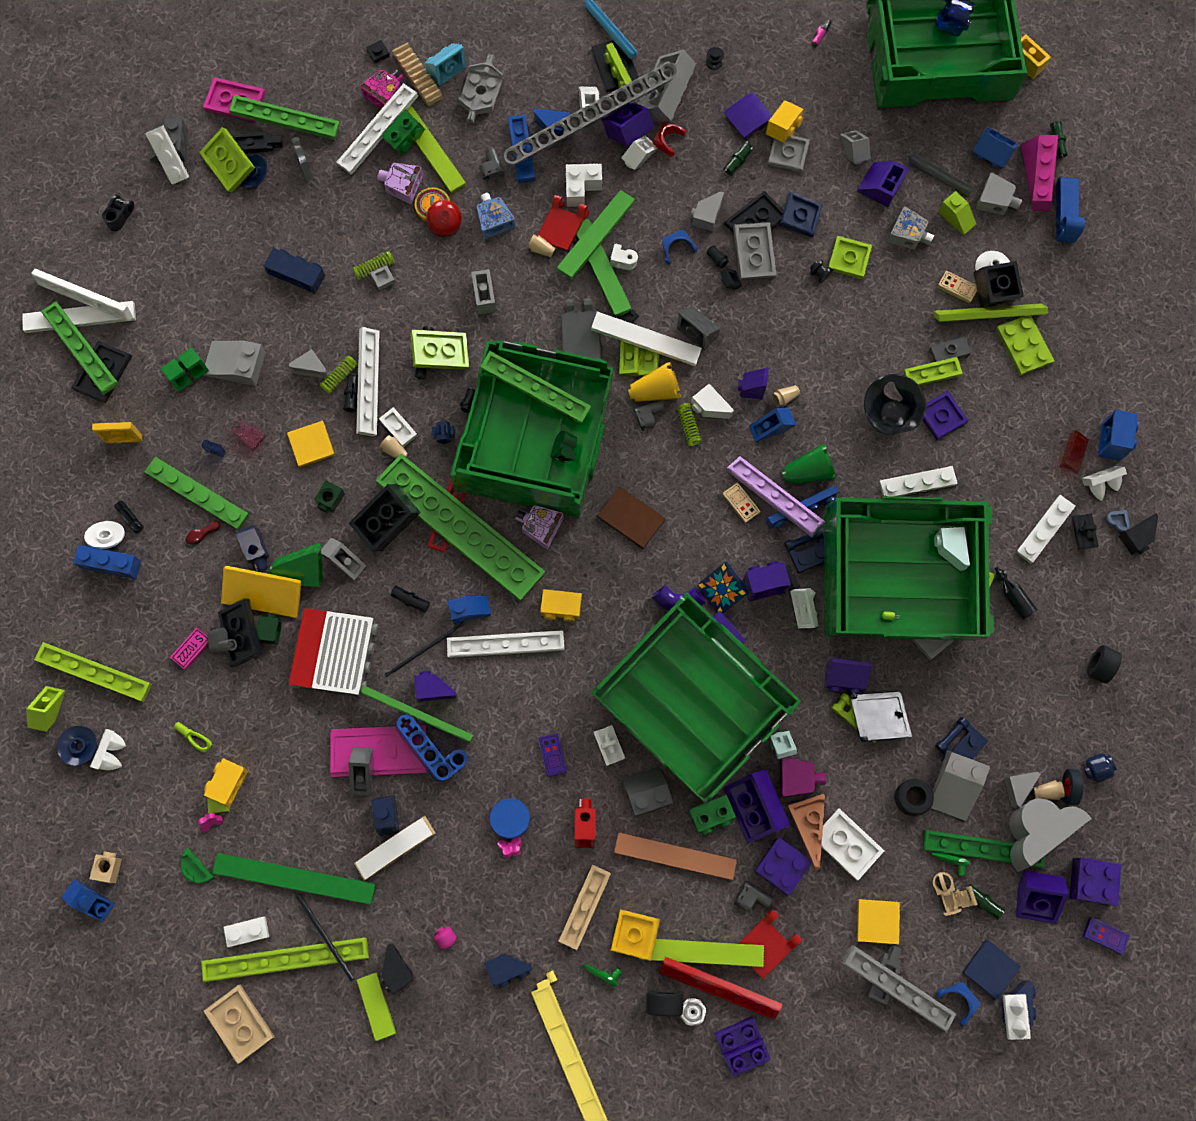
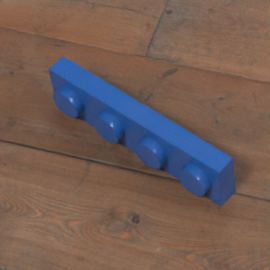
M526 116L508 117L512 146L529 137ZM530 145L522 147L525 153L531 152ZM532 157L515 166L518 183L536 181Z
M832 486L800 503L813 512L819 508L818 505L824 502L826 505L835 499L839 491L836 486ZM778 512L768 517L766 523L769 529L772 527L777 529L785 525V521L789 519Z

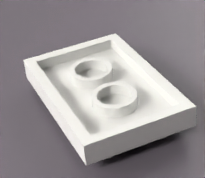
M839 808L823 825L821 848L856 881L864 875L884 852L872 838Z

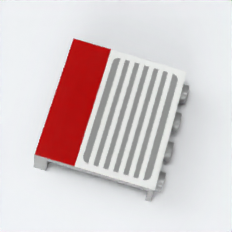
M304 608L289 685L292 688L299 689L300 687L354 694L362 698L361 690L363 686L367 687V681H365L366 673L369 674L371 669V662H368L370 654L373 655L374 652L373 635L376 636L378 632V624H376L374 618Z

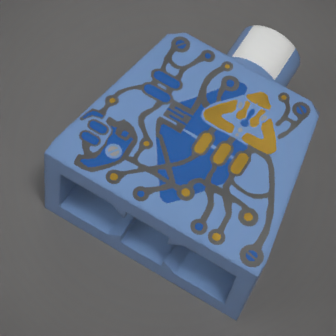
M489 193L480 196L482 203L477 205V212L484 239L515 228V219L500 197L492 199Z

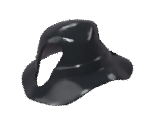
M888 374L877 379L868 387L864 397V411L868 421L878 432L885 435H893L917 428L927 411V402L920 386L913 379L901 374ZM889 382H894L897 391L903 399L895 400L889 398L884 393L885 385ZM909 421L910 426L902 427Z

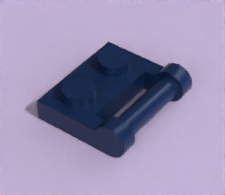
M821 529L813 537L807 534L793 541L788 540L784 542L798 573L824 563V535ZM817 539L819 544L796 553L795 547Z
M960 717L957 720L956 726L942 741H938L935 747L944 755H946L948 750L973 759L988 740L973 728L965 718ZM963 729L966 730L968 733L952 751L948 749L949 744Z

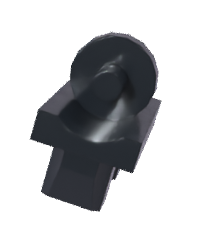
M1092 513L1073 515L1071 518L1078 550L1097 548L1099 546L1096 535L1097 526L1094 525Z

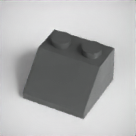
M162 120L152 130L164 126L181 161H186L188 128L184 120ZM151 145L149 160L159 161Z
M691 306L679 312L677 329L702 348L703 351L719 336L720 328L717 323L706 318L700 309Z
M660 767L622 779L634 817L673 805L667 782Z

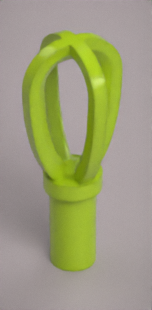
M180 722L174 725V729L184 735L196 749L201 752H207L211 748L212 743L208 738L188 729ZM193 735L204 740L206 747H200L191 736Z

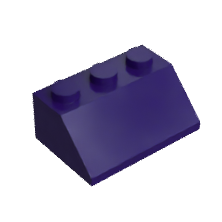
M766 769L750 774L723 787L747 844L790 826Z

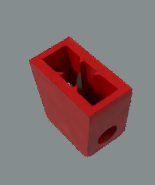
M588 798L580 799L579 808L575 809V848H595L596 809L592 808V800Z

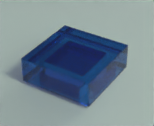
M204 440L201 445L206 452L220 457H224L226 453L221 445L208 440Z

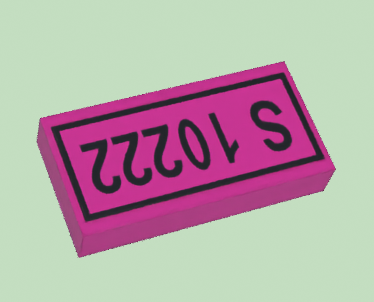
M196 627L170 658L187 670L209 645L208 636Z

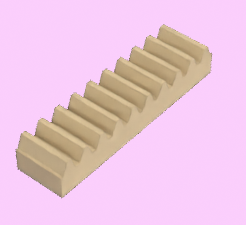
M408 42L392 51L394 58L427 107L443 99L440 89L438 90L433 79L427 74L426 69H424L416 54L413 53Z
M592 865L558 942L575 950L578 949L611 873Z

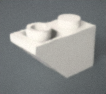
M579 87L580 109L599 100L597 87ZM585 112L588 119L594 118L593 112Z

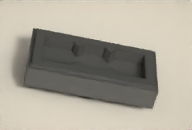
M965 337L936 344L929 348L934 362L954 357L962 358L971 354Z

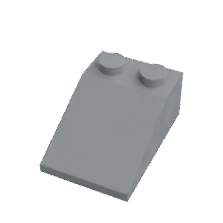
M212 341L205 363L209 371L203 376L256 386L266 352L262 345L248 341Z
M947 750L933 789L934 800L931 808L966 821L984 786L990 766Z

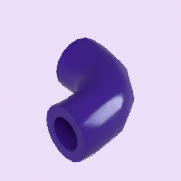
M664 585L652 595V598L665 610H670L684 594L674 593L667 585ZM696 588L687 592L701 606L706 603L704 597Z

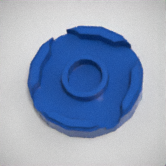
M512 798L503 799L491 811V827L501 838L516 839L522 836L529 827V811L526 805L519 800Z

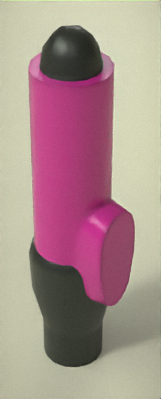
M827 19L817 29V35L812 41V47H817L829 30L832 23L830 19Z

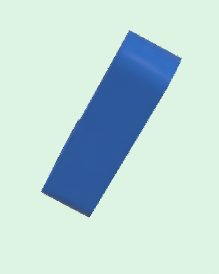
M1059 177L1056 183V204H1058L1056 205V220H1058L1056 221V236H1058L1056 241L1075 243L1085 226V219L1079 217L1078 178Z
M402 715L398 718L395 724L396 731L435 781L444 782L465 766L468 759L464 751L455 750L444 758L410 715ZM402 721L404 723L409 722L408 729L406 727L401 728ZM413 729H415V731L412 732L411 735L408 737L407 734L409 733V730L412 731ZM419 736L422 739V744L419 746L414 745L412 737ZM426 752H432L434 754V760L430 762L427 761L424 757V754ZM454 755L462 758L461 765H456L453 762L452 758ZM437 768H444L447 772L446 777H439L437 775Z

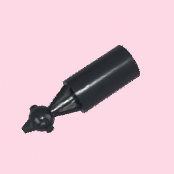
M996 567V579L1003 582L1005 596L1022 619L1037 611L1038 609L1022 587L1009 580L1005 570Z

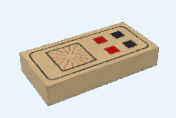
M947 270L937 288L969 304L977 291L975 284Z
M738 482L722 493V496L745 524L760 514L761 511Z

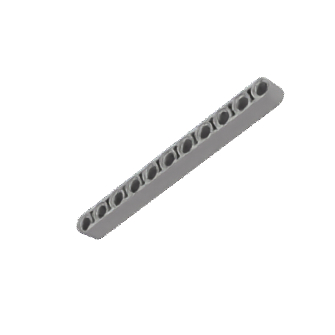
M665 63L515 144L505 151L503 156L504 163L509 167H514L666 85L676 76V66L673 63ZM664 69H669L672 76L667 77L664 74ZM648 78H654L656 85L649 84ZM638 86L641 89V93H634L632 87ZM618 94L624 95V102L617 100ZM608 103L610 109L607 111L603 110L601 104ZM585 112H593L594 118L588 119ZM570 120H577L579 126L576 128L572 127L569 123ZM555 128H560V129H562V130H563V135H562V136H557V135H555L554 129H555ZM544 136L547 138L548 143L540 144L538 138ZM524 145H530L532 147V151L530 153H525L522 147ZM513 153L517 159L511 162L507 159V155Z

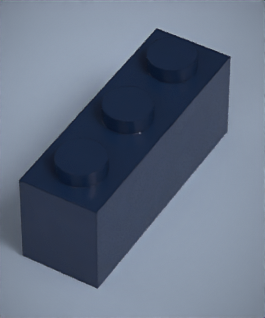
M273 248L263 265L267 274L316 294L325 277L324 271L319 264L306 262L304 258L292 256L283 249Z

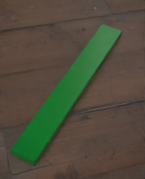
M217 853L212 871L214 874L371 905L376 884L221 853Z

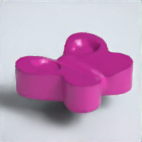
M215 813L205 814V817L198 820L202 833L208 832L211 826L221 825L224 822L222 816L215 815Z
M520 837L512 839L511 842L500 840L498 847L503 852V857L509 858L511 855H520L522 841Z

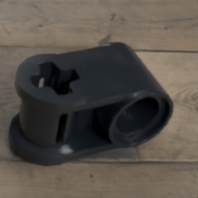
M114 195L111 198L109 205L102 214L103 220L111 231H119L124 226L134 210L135 204L133 201L121 199L119 195Z

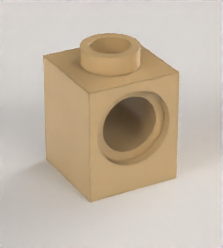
M104 851L103 855L96 854L89 879L116 883L122 859L116 858V853ZM108 861L110 868L105 872L103 866Z

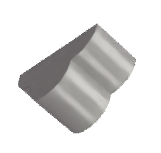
M1043 798L1033 799L1017 808L1009 820L1010 831L1017 840L1010 851L1013 867L1017 872L1031 867L1092 818L1078 807H1066L1060 810L1053 802Z

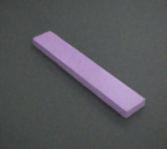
M741 456L727 467V472L811 537L825 525L824 520Z

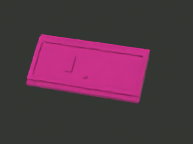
M419 725L420 728L427 735L426 725ZM395 726L331 729V777H349V759L353 747L373 748V775L427 773L425 767L398 734ZM413 729L412 731L409 730L407 736L409 737L411 733L415 731V729ZM419 736L412 737V742L414 745L419 746L422 744V739ZM427 752L424 754V757H425L426 760H427Z

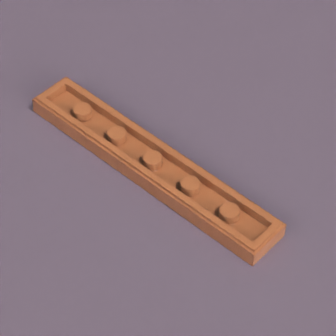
M618 833L614 851L616 854L733 880L737 862L736 859L623 833Z

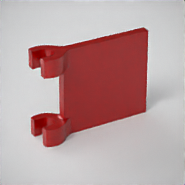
M555 195L552 207L538 235L552 246L569 251L582 222L588 217L590 211L587 210L588 206L584 204L579 205L577 214L563 210L562 208L565 204L562 201L563 198Z
M773 909L738 943L764 945L763 967L751 966L762 979L802 941L796 933L787 941L771 925L779 916Z

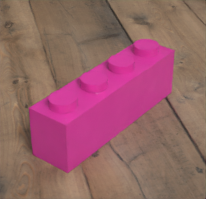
M1039 135L1021 144L1032 210L1051 211L1058 135Z

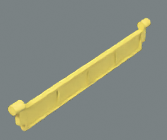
M552 970L546 973L548 979L537 983L538 989L532 991L531 994L584 1120L608 1121L550 983L557 980Z

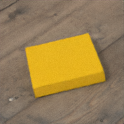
M323 421L287 433L299 468L335 456Z
M131 422L92 424V430L105 443L142 441V434Z
M858 899L857 941L899 944L900 902Z
M620 909L611 951L651 961L660 919Z

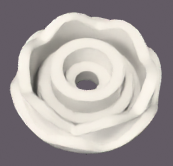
M687 999L683 1002L682 1020L690 1026L701 1024L706 1015L705 1006L698 999Z

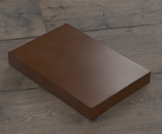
M620 486L597 515L600 520L642 549L646 547L666 519Z

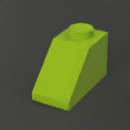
M956 191L943 201L938 213L964 236L976 225L969 203Z
M45 686L26 708L27 727L47 732L56 721L65 690Z

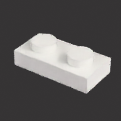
M394 407L379 418L380 422L403 448L418 437L417 433Z
M266 917L224 927L227 947L269 937Z

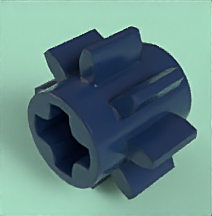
M447 421L437 422L436 427H432L433 439H436L437 443L441 444L450 443L451 438H455L454 426H450V422Z

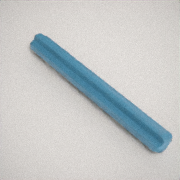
M585 0V8L630 59L636 57L637 50L593 0Z

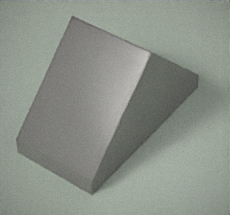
M312 349L289 363V368L294 374L324 379L329 376L327 370Z
M1039 772L1005 778L1011 807L1016 809L1022 806L1041 775Z

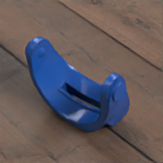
M683 229L662 238L664 261L668 265L671 264L668 249L672 242L683 241L691 247L694 253L698 250L697 246L693 244Z
M964 982L938 990L936 992L938 998L948 992L960 993L966 998L969 1003V1011L959 1021L960 1025L963 1026L969 1022V1018L981 1004Z

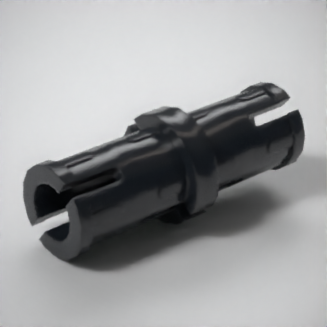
M348 374L347 388L344 390L345 403L343 410L346 412H355L358 395L357 374Z
M397 585L392 589L390 596L402 601L408 607L411 606L426 613L430 606L429 601L416 596L414 592L410 593Z

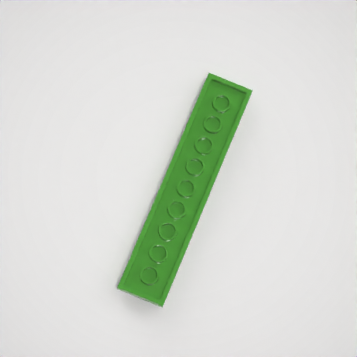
M400 454L376 479V483L382 488L387 484H397L421 512L417 516L520 602L545 575V571L404 455Z

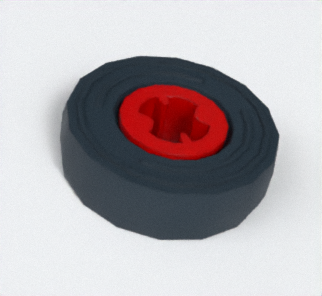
M1067 769L1062 778L1065 793L1063 801L1068 805H1078L1083 795L1082 774L1079 770Z

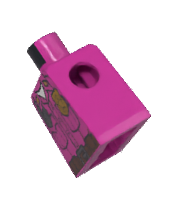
M380 70L360 85L362 95L382 109L401 87L399 81L403 76L398 70H395L391 75L384 70Z

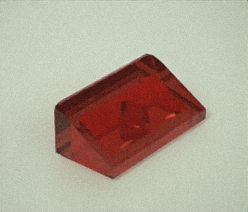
M1077 430L1070 434L1060 467L1076 473L1079 472L1089 441L1087 437Z

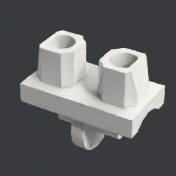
M612 725L594 732L606 766L625 759Z

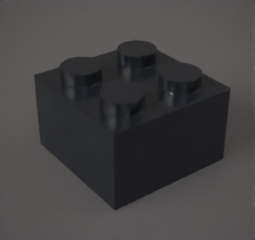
M1017 261L985 266L973 272L981 308L1014 302L1024 297Z

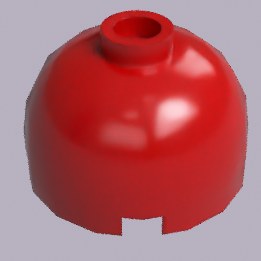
M438 200L428 208L426 214L427 225L435 235L441 237L453 235L461 226L462 213L459 207L452 201Z

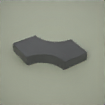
M298 137L293 138L292 142L306 181L312 180L313 176Z

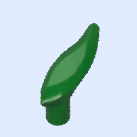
M932 853V856L958 865L957 875L966 876V866L971 864L967 859L946 853Z
M583 965L585 969L605 983L614 987L618 986L616 980L622 974L618 968H615L611 975H609L605 971L598 970L590 965Z

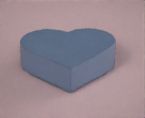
M1127 510L1113 511L1105 517L1106 524L1114 527L1119 533H1124L1130 528Z

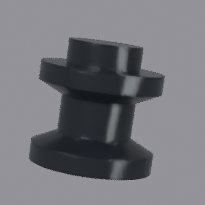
M712 47L707 51L706 65L712 70L721 68L724 58L723 50L719 47Z
M816 260L810 267V274L812 276L815 274L819 276V282L822 283L830 276L833 269L831 267L826 269L823 266V260Z

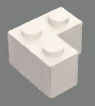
M602 164L566 165L567 207H579L580 204L585 205V191L602 190Z

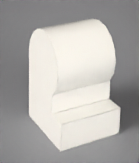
M614 244L610 260L611 266L625 270L634 269L638 260L637 253L634 250H621L622 245Z

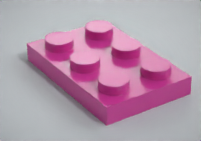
M214 77L203 108L207 112L255 123L256 120L230 114L229 110L233 96L236 95L263 102L266 92L262 88Z

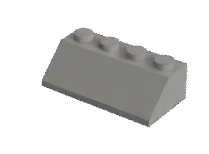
M684 50L659 56L654 69L669 62L676 66L677 74L671 82L643 96L638 102L639 105L648 108L651 118L655 122L662 123L672 120L681 97L687 88L688 81L693 74L696 63ZM664 69V74L667 77L672 76L669 69ZM650 77L648 80L649 84L656 85V80Z

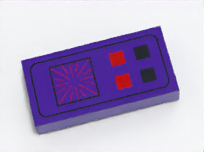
M558 733L539 737L547 777L567 773Z
M1090 917L1082 937L1119 954H1124L1130 935Z

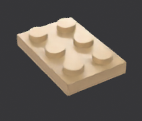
M241 985L236 986L204 1010V1013L237 1064L244 1061L275 1037Z

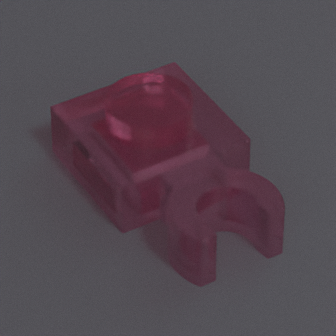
M238 419L241 427L236 429L232 426L231 429L235 434L240 435L238 438L244 444L255 451L265 440L266 435L252 424L247 427L242 419Z

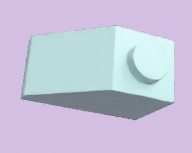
M941 528L934 536V545L938 548V553L958 570L964 571L970 565L965 528Z

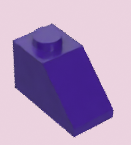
M769 368L744 373L742 380L739 379L738 391H741L740 397L763 399L767 387Z
M430 671L419 672V675L414 676L415 694L418 702L457 698L456 692L435 674H431Z

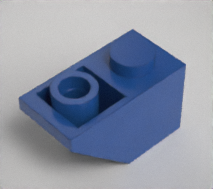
M75 879L62 895V898L70 907L101 922L104 921L115 905L91 887Z

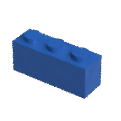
M78 545L73 564L80 569L137 579L141 560L135 555Z

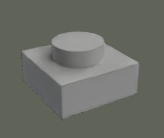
M387 265L370 273L379 291L395 283Z

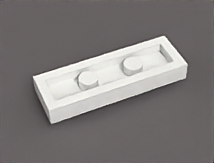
M164 126L146 132L145 134L171 184L187 179L189 175Z

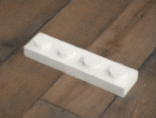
M953 466L879 481L882 496L898 497L958 484Z
M1059 495L1016 553L1032 564L1075 508V505Z

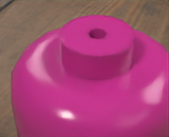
M440 927L436 930L437 934L434 936V941L440 949H448L455 943L456 935L450 927Z

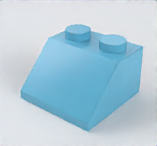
M452 43L424 62L427 74L430 75L438 86L466 68L464 47L461 44Z

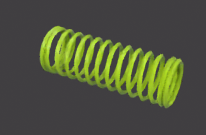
M386 251L385 254L382 253L379 257H374L371 259V262L370 260H368V263L365 261V264H359V267L357 265L356 267L354 266L353 270L358 280L362 279L360 273L365 278L362 270L367 276L365 268L369 275L368 267L371 272H373L371 266L374 271V265L378 269L376 262L381 268L379 260L382 266H384L382 259L385 265H387L385 258L390 266L391 264L393 265L394 260L390 252Z
M345 357V360L338 364L339 367H336L332 374H329L325 381L320 383V386L327 393L331 394L332 390L325 383L333 390H335L334 387L337 388L329 378L337 385H339L338 382L341 383L333 373L342 381L344 379L340 375L344 378L348 376L340 366L349 374H351L350 371H353L344 361L353 369L358 366L352 357Z
M684 403L679 405L677 411L688 445L693 446L701 443L702 439L699 436L700 433H698L699 430H697L698 427H696L697 424H695L693 412H691V404Z

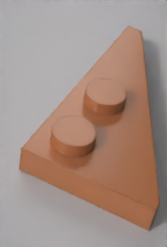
M824 794L788 805L790 816L815 871L820 869Z

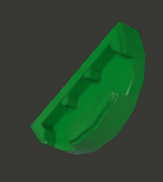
M189 848L184 851L181 860V871L185 878L195 883H205L215 878Z

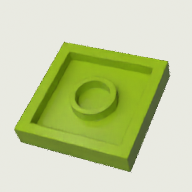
M837 236L828 268L831 267L837 273L863 279L872 245Z

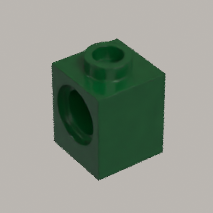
M325 481L314 500L318 505L317 508L327 513L330 511L334 513L345 493L342 488ZM329 495H332L333 499L329 502H326L325 498Z
M266 614L265 617L259 616L256 630L259 643L279 644L282 621L276 615Z

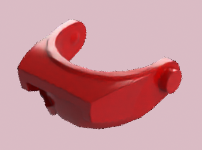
M662 124L653 140V144L660 151L667 154V156L673 157L675 152L666 145L664 137L671 133L685 136L686 130L678 125Z

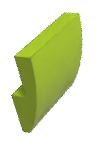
M620 341V375L645 376L659 368L658 353Z

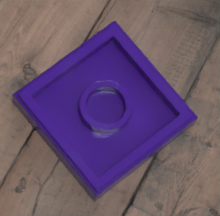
M948 391L927 403V411L923 418L924 423L936 440L946 436L969 421Z

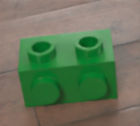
M405 109L382 134V137L403 155L422 136L426 129Z
M727 795L688 810L697 834L700 832L703 835L714 831L713 827L721 825L722 828L733 824L732 819L736 818Z

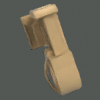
M940 872L933 878V886L937 895L941 894L946 910L943 913L945 916L959 913L962 908L977 905L972 886L966 887L967 890L964 891L957 889L956 892H953L956 889L950 874ZM943 875L948 876L951 880V887L949 889L946 887ZM937 876H939L943 890H940L936 885Z

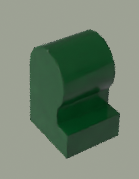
M560 431L556 436L550 457L562 463L574 461L576 456L574 448L577 445V437L566 431Z

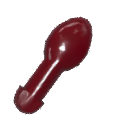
M213 521L202 529L192 530L186 536V543L191 545L200 543L205 535L219 530L220 523Z

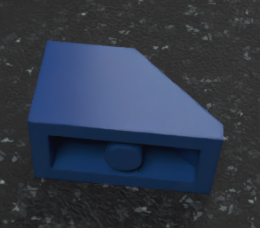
M534 108V120L542 130L569 116V112ZM555 128L554 133L557 136H562L563 130Z
M776 408L750 424L749 427L755 441L758 442L782 434L796 426L790 408Z
M465 596L447 601L454 624L491 615L487 596Z

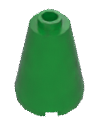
M825 443L820 444L784 466L785 471H782L785 482L789 481L790 484L837 479L831 458L827 454Z

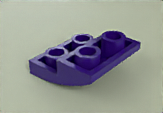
M753 92L738 100L724 111V114L745 140L758 129L761 131L767 126L768 121L772 117Z
M752 1016L714 1033L732 1077L771 1060Z

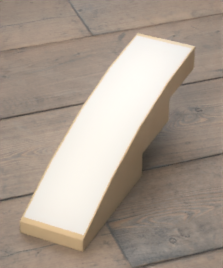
M423 816L354 864L364 881L368 880L380 870L386 868L435 834V831L426 816Z

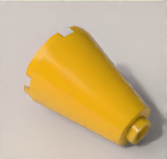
M671 362L665 363L630 384L631 388L628 389L631 400L645 402L681 398V394H677V391H680L675 373L672 369H669L672 366Z

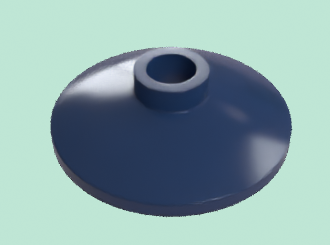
M253 154L248 157L255 169L241 183L247 189L257 187L265 178L267 162L259 154Z
M70 727L61 734L58 740V755L63 762L69 765H83L94 757L98 747L97 737L87 727ZM79 743L83 744L81 750L77 749V745Z

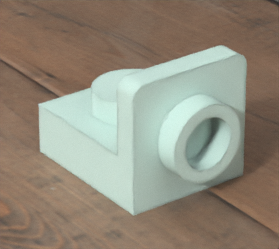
M789 731L778 732L770 736L771 749L775 751L778 759L797 754L796 746Z

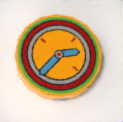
M438 188L422 190L415 199L417 215L426 221L428 208L438 200L450 201L448 195Z

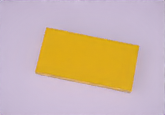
M230 566L223 568L222 604L232 605L242 599H249L252 610L297 618L299 614L301 580Z

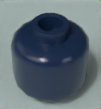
M1104 753L1088 758L1086 760L1087 767H1084L1088 778H1093L1098 783L1112 778L1115 773L1114 771L1117 770L1111 756H1106Z

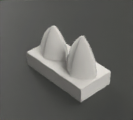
M1114 466L1083 477L1082 481L1084 485L1089 486L1093 495L1102 501L1106 488L1105 482L1107 481L1112 489L1118 491L1122 483V476L1126 475L1127 472L1125 467Z
M811 588L790 591L798 628H815L819 626L817 621L818 612L815 610L813 601L816 592L811 590Z
M105 729L90 767L98 770L121 768L120 761L114 755L106 752V750L114 751L124 748L126 745L123 739L114 731Z
M1026 994L1002 995L1007 1039H1031Z

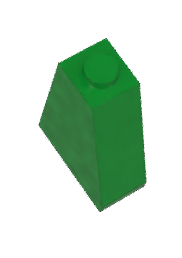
M317 543L276 558L273 566H270L269 574L301 580V586L319 587L323 579L321 544Z

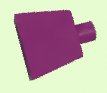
M790 758L780 759V798L812 794L815 791V785L826 784V774L815 773L813 763Z

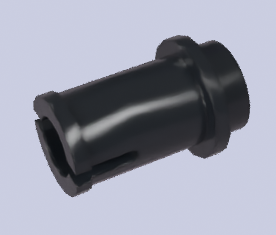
M715 245L711 246L706 252L716 262L717 267L724 268L729 262L728 257L723 255Z
M467 388L464 400L460 403V409L463 412H470L475 394V389Z

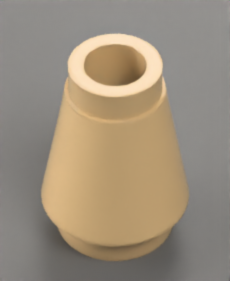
M533 235L527 247L531 249V252L550 258L556 249L540 235Z
M796 385L775 390L771 395L772 402L776 407H784L800 395V390Z
M390 435L380 444L382 451L394 458H397L400 454L405 457L408 455V452H406L397 439Z
M1054 780L1033 787L1035 799L1060 800V798L1065 797L1061 781L1057 782Z

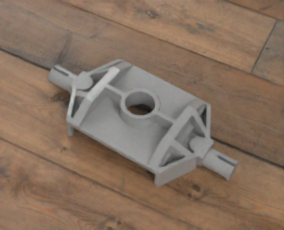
M493 54L487 55L485 63L468 67L469 73L461 97H458L459 104L469 112L466 120L468 123L471 121V124H473L475 116H478V114L493 111L503 80V74L492 65L495 58ZM479 89L486 91L482 95L476 93Z

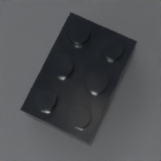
M387 484L349 524L370 550L376 552L384 550L421 512L397 484Z

